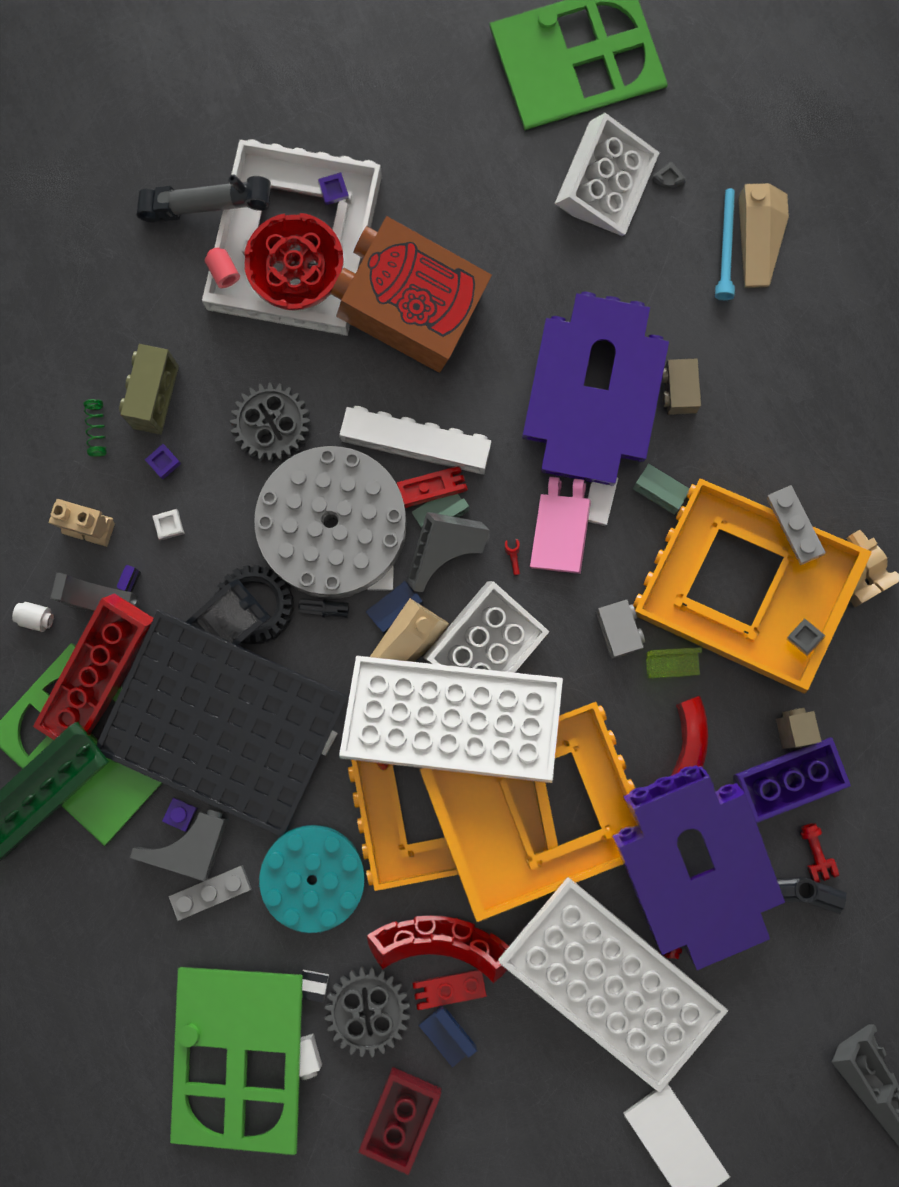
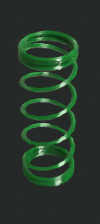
M97 399L86 400L83 403L85 407L84 412L89 417L85 419V423L91 427L85 433L93 437L86 442L90 447L87 449V454L94 457L104 456L107 454V447H93L88 442L95 438H105V436H92L87 433L92 428L105 427L104 425H90L87 423V419L103 417L104 415H92L86 412V409L95 410L103 408V402Z

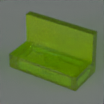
M702 647L650 650L646 653L648 678L700 675L698 654L702 653Z

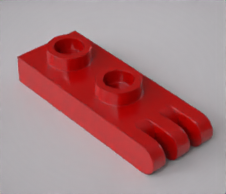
M456 466L397 482L404 507H411L467 491V485L461 484L465 481L464 476L459 475L462 473L461 467Z
M478 969L412 983L413 989L424 987V991L414 993L415 999L426 998V1002L416 1004L417 1010L487 997L483 974Z

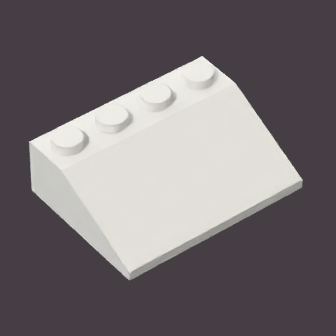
M604 113L589 122L555 204L573 217L624 236L660 152Z
M487 581L422 658L429 664L515 673L550 631L494 581Z

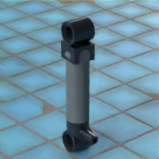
M233 174L228 179L230 184L174 190L171 186L155 187V190L141 189L139 191L136 216L146 222H158L161 218L165 221L180 220V215L246 207L252 210L263 211L269 208L271 181L262 176H251L247 178V182H242Z

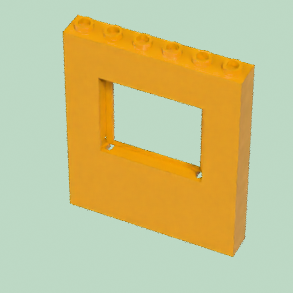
M699 479L697 485L692 484L686 496L689 499L687 506H681L676 516V520L679 521L676 528H670L665 541L668 544L665 551L660 549L654 563L658 565L654 573H648L643 584L647 586L643 595L638 594L633 606L636 608V615L642 620L805 694L812 683L872 552L813 527L826 553L824 556L800 565L771 508ZM719 529L784 557L752 626L687 598L688 592ZM804 619L825 635V638L808 656L787 640V637Z
M596 702L559 716L555 758L570 752L572 753L601 829L534 855L505 777L500 778L427 768L420 769L421 776L477 922L554 892L567 877L576 883L624 864L613 835L618 834L626 827L637 825L623 797L630 794L635 789V786L631 779L627 780L624 773L626 769L625 761L621 754L617 755L614 748V745L617 744L615 736L611 730H607L604 723L607 720L605 711Z
M351 760L352 767H348L350 781L356 784L357 792L353 793L355 808L360 807L361 818H357L359 833H364L366 843L362 844L364 860L369 859L370 869L366 870L369 886L374 885V891L459 875L445 837L407 845L393 764H389L386 770H381L376 762ZM505 778L534 855L557 847L558 843L546 783Z

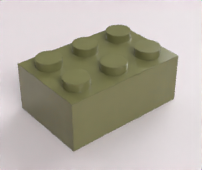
M139 344L137 351H134L132 355L133 368L131 375H128L125 386L127 392L125 398H122L119 411L133 429L162 435L179 365L168 349Z

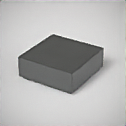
M804 619L787 637V640L808 656L825 638V635Z

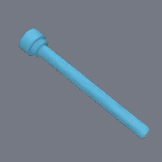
M732 188L725 190L721 280L715 286V298L718 300H731L735 297V286L730 280L735 190Z

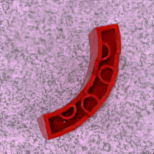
M700 696L676 705L681 721L683 739L681 753L672 775L679 773L685 767L704 766L708 748V725L705 708Z
M416 916L414 920L389 923L367 935L370 950L382 969L408 957L433 954L449 956L464 961L480 970L493 983L507 971L498 959L509 946L492 933L489 935L476 928L473 923L446 916Z

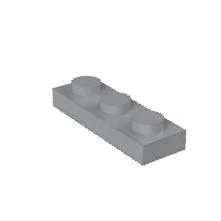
M792 485L769 494L767 500L799 564L803 565L824 556L826 552Z
M242 865L169 896V899L179 921L250 891L252 888Z

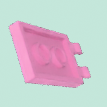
M549 477L548 495L541 494L530 567L532 569L581 574L591 500L584 498L586 483H584V480L574 479L573 497L560 496L562 487L560 478Z

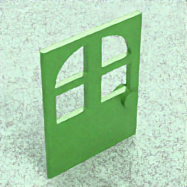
M564 0L490 23L489 27L524 130L668 86L639 0ZM597 6H611L619 9L631 19L635 29L607 37ZM586 9L596 41L567 49L557 18ZM642 46L644 51L643 70L635 81L624 86L614 55ZM603 58L613 90L584 98L574 67Z
M73 643L64 650L0 720V749L22 769L54 741L47 736L28 756L21 743V723L30 705L34 706L39 712L43 709L50 695L45 689L59 679L76 647ZM121 687L119 688V690L113 698L115 702L120 694V691L122 689ZM90 734V738L97 745L98 739L93 734ZM108 758L109 763L62 805L69 814L104 846L113 839L162 784Z
M188 967L178 968L170 1143L290 1155L297 1154L303 975ZM191 1046L227 1048L226 1085L189 1082ZM248 1050L286 1053L285 1090L246 1086ZM188 1095L225 1098L224 1134L208 1129L195 1117L189 1104ZM246 1100L284 1103L281 1118L275 1127L261 1135L244 1136Z

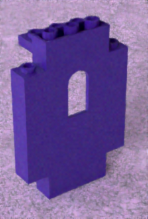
M581 292V294L576 293L570 322H566L565 318L559 316H552L551 319L546 318L522 439L546 443L541 473L614 486L621 458L639 462L646 460L669 341L663 340L664 338L659 335L645 337L650 307L645 306L644 303L639 301H631L630 303L620 302V299L617 297L607 296L604 299L596 297V294L591 292ZM600 340L610 342L615 348V358L608 390L584 386L591 347Z
M696 765L685 767L679 773L670 777L659 778L653 784L644 788H635L630 794L623 796L637 825L622 829L618 834L613 835V838L654 941L662 955L685 945L696 970H699L770 939L761 912L783 904L785 901L747 796L737 783L725 785L715 792L710 776L702 766L698 767ZM696 829L701 832L714 868L690 878L678 849L677 839L684 830Z

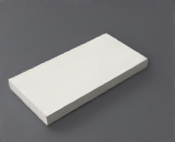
M668 1084L660 1093L657 1090L652 1091L623 1112L672 1187H717L730 1178Z

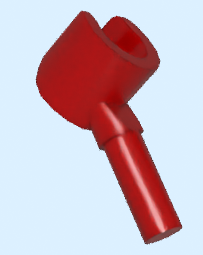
M515 539L516 548L514 549L508 547L506 540L505 552L510 555L513 574L519 575L517 560L520 548L519 540Z

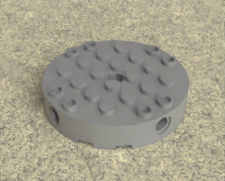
M338 446L312 448L298 453L282 463L264 484L257 500L254 518L259 548L275 573L294 589L310 596L327 599L353 596L366 589L368 590L369 587L383 578L392 566L396 564L401 555L407 530L403 498L396 482L388 471L370 456L354 449ZM335 518L338 520V524L333 528L325 526L329 519Z

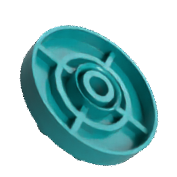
M318 825L295 828L277 839L267 852L259 877L261 896L272 916L290 929L306 933L330 930L344 922L360 902L364 889V866L362 859L353 843L334 829ZM310 875H314L317 878V882L313 885L307 882V878Z

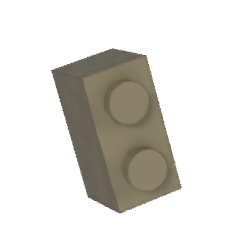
M698 359L668 360L664 367L661 381L665 383L666 392H663L662 402L663 407H667V415L696 414L701 407Z
M805 708L782 712L783 717L776 719L782 749L821 742L814 711L806 713Z

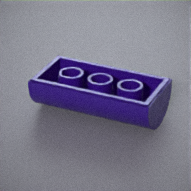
M832 737L733 775L734 784L737 783L747 796L756 823L851 786Z

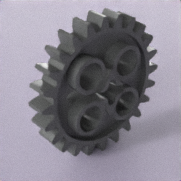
M269 382L267 389H264L259 384V391L257 392L253 388H249L251 395L248 397L242 393L244 402L236 401L235 404L239 410L231 411L232 415L237 418L230 420L231 425L236 427L231 430L233 436H238L235 442L237 445L242 444L241 449L243 452L249 450L251 458L258 453V459L261 462L265 456L268 457L270 463L273 462L274 456L283 461L284 453L291 458L290 450L293 448L296 451H300L297 443H306L302 434H310L309 429L304 427L311 425L310 419L305 418L310 415L308 409H303L306 406L305 401H299V393L292 395L290 387L283 391L282 384L280 383L276 389L273 388L271 382ZM272 403H281L278 410L269 409ZM259 405H263L265 407L268 415L270 416L271 420L274 422L277 430L282 436L281 441L277 439L272 428L270 427L266 418L261 412ZM251 415H260L258 421L254 423L248 422ZM285 423H293L292 429L288 431L281 430ZM264 435L272 436L268 443L260 442Z
M361 967L358 976L351 970L349 980L345 976H341L342 986L336 983L333 985V989L337 994L329 993L327 996L333 1001V1003L325 1005V1009L331 1011L330 1014L325 1016V1020L333 1022L327 1030H336L337 1033L333 1037V1041L341 1038L343 1041L340 1048L343 1049L350 1045V1054H353L356 1048L360 1049L361 1057L364 1056L366 1050H369L371 1056L374 1057L377 1048L384 1054L386 1044L394 1048L393 1038L402 1039V1034L398 1030H407L408 1026L402 1022V1020L410 1019V1014L403 1012V1010L410 1007V1003L402 1002L407 997V992L399 993L402 983L393 985L394 975H391L388 979L384 978V969L379 975H375V967L371 968L369 974H366L364 967ZM363 988H367L369 1010H374L370 1016L373 1035L371 1036L367 1030L366 1013H361L365 1007ZM374 990H382L386 995V999L383 1002H376L372 998V992ZM348 994H356L360 999V1003L357 1006H350L346 1001V996ZM379 1017H385L388 1019L390 1026L386 1029H380L376 1026L375 1020ZM352 1021H359L363 1025V1031L354 1033L350 1030L349 1024Z

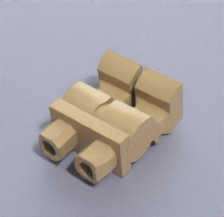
M56 499L48 522L56 527H60L64 535L82 540L85 537V540L106 547L115 525L113 518L102 515L101 511Z
M861 530L846 538L848 542L872 552L850 599L854 607L859 606L899 582V574L897 572H887V557L877 546L878 543L874 537L868 540ZM866 578L869 581V585H867V583L865 582Z

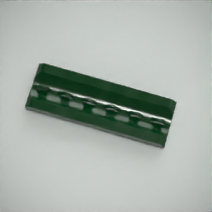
M75 722L65 729L0 790V861L109 763L79 722Z

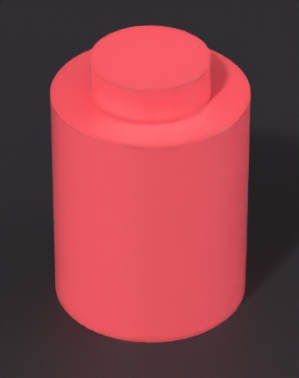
M213 248L207 253L204 261L219 288L229 287L239 280L240 274L226 249Z

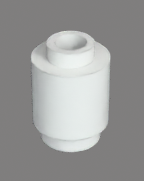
M24 602L18 603L15 606L12 619L18 626L44 632L52 626L54 615L51 614V609L48 607Z

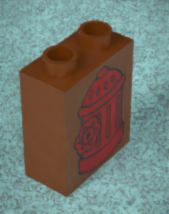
M386 216L378 232L368 226L365 227L353 251L354 254L363 258L357 272L354 273L344 267L331 291V295L341 300L336 317L440 373L449 360L492 274Z

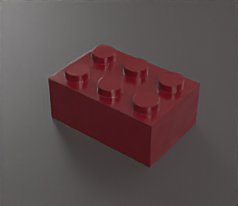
M392 1067L358 1153L409 1175L440 1099L441 1088Z

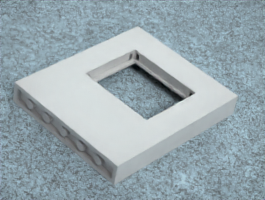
M251 139L248 141L239 140L231 175H236L242 182H247V178L251 176H262L271 181V188L323 197L318 179L342 173L349 199L339 201L333 231L337 235L342 247L343 268L345 267L354 273L357 272L363 258L354 254L353 251L365 227L371 228L382 177L381 166L370 160L363 162L353 160L347 156L335 157L324 152H307L302 148L290 149L284 148L279 144L267 145ZM248 207L223 210L214 248L227 250L240 274V278L229 287L219 288L209 271L202 298L206 310L348 336L350 324L336 317L341 300L333 295H330L320 304L304 310L277 308L258 296L251 287L245 273L244 253L249 238L259 226L262 211L252 210ZM310 262L308 264V268L311 269L312 266L318 264L316 262ZM276 263L273 267L277 271H281L283 264ZM292 280L291 285L299 284L300 280Z

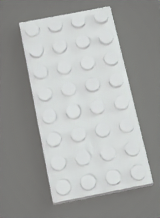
M356 656L339 756L341 759L552 783L563 678Z
M567 877L498 959L502 966L659 1093L728 1012L720 1002L569 877Z

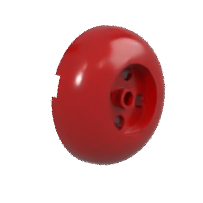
M284 213L268 219L253 232L244 253V269L253 290L270 305L284 310H304L326 300L331 295V291L344 265L342 247L335 232L319 218L305 213H300V215H285ZM300 248V252L297 251V250H290V249ZM310 262H316L318 264L312 266L311 269L308 268V264ZM276 263L283 264V269L277 271L273 266ZM292 280H300L299 284L291 285Z

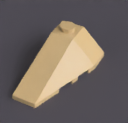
M769 183L745 184L739 195L744 288L769 287L789 217L787 194Z
M410 598L370 657L415 662L432 647L447 629L449 623Z

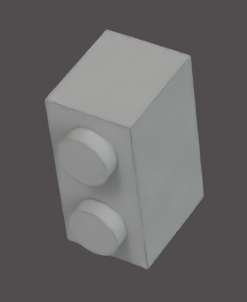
M627 599L597 609L596 615L611 659L639 651L643 648L642 643H645V638L641 628L637 629L634 621V619H637L635 608L632 604L629 605Z

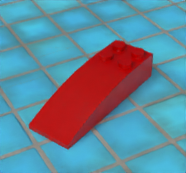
M115 593L101 598L33 727L55 740L70 725L79 722L86 733L90 735L129 673L154 618Z

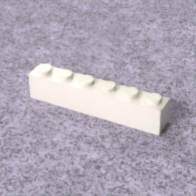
M361 406L346 408L340 431L341 441L448 467L459 466L461 470L483 475L492 441L487 440V437L481 434L470 436L463 434V431L455 428H450L449 430L440 429L434 423H425L423 425L416 423L414 419L408 417L397 419L386 412L371 413L368 412V409Z

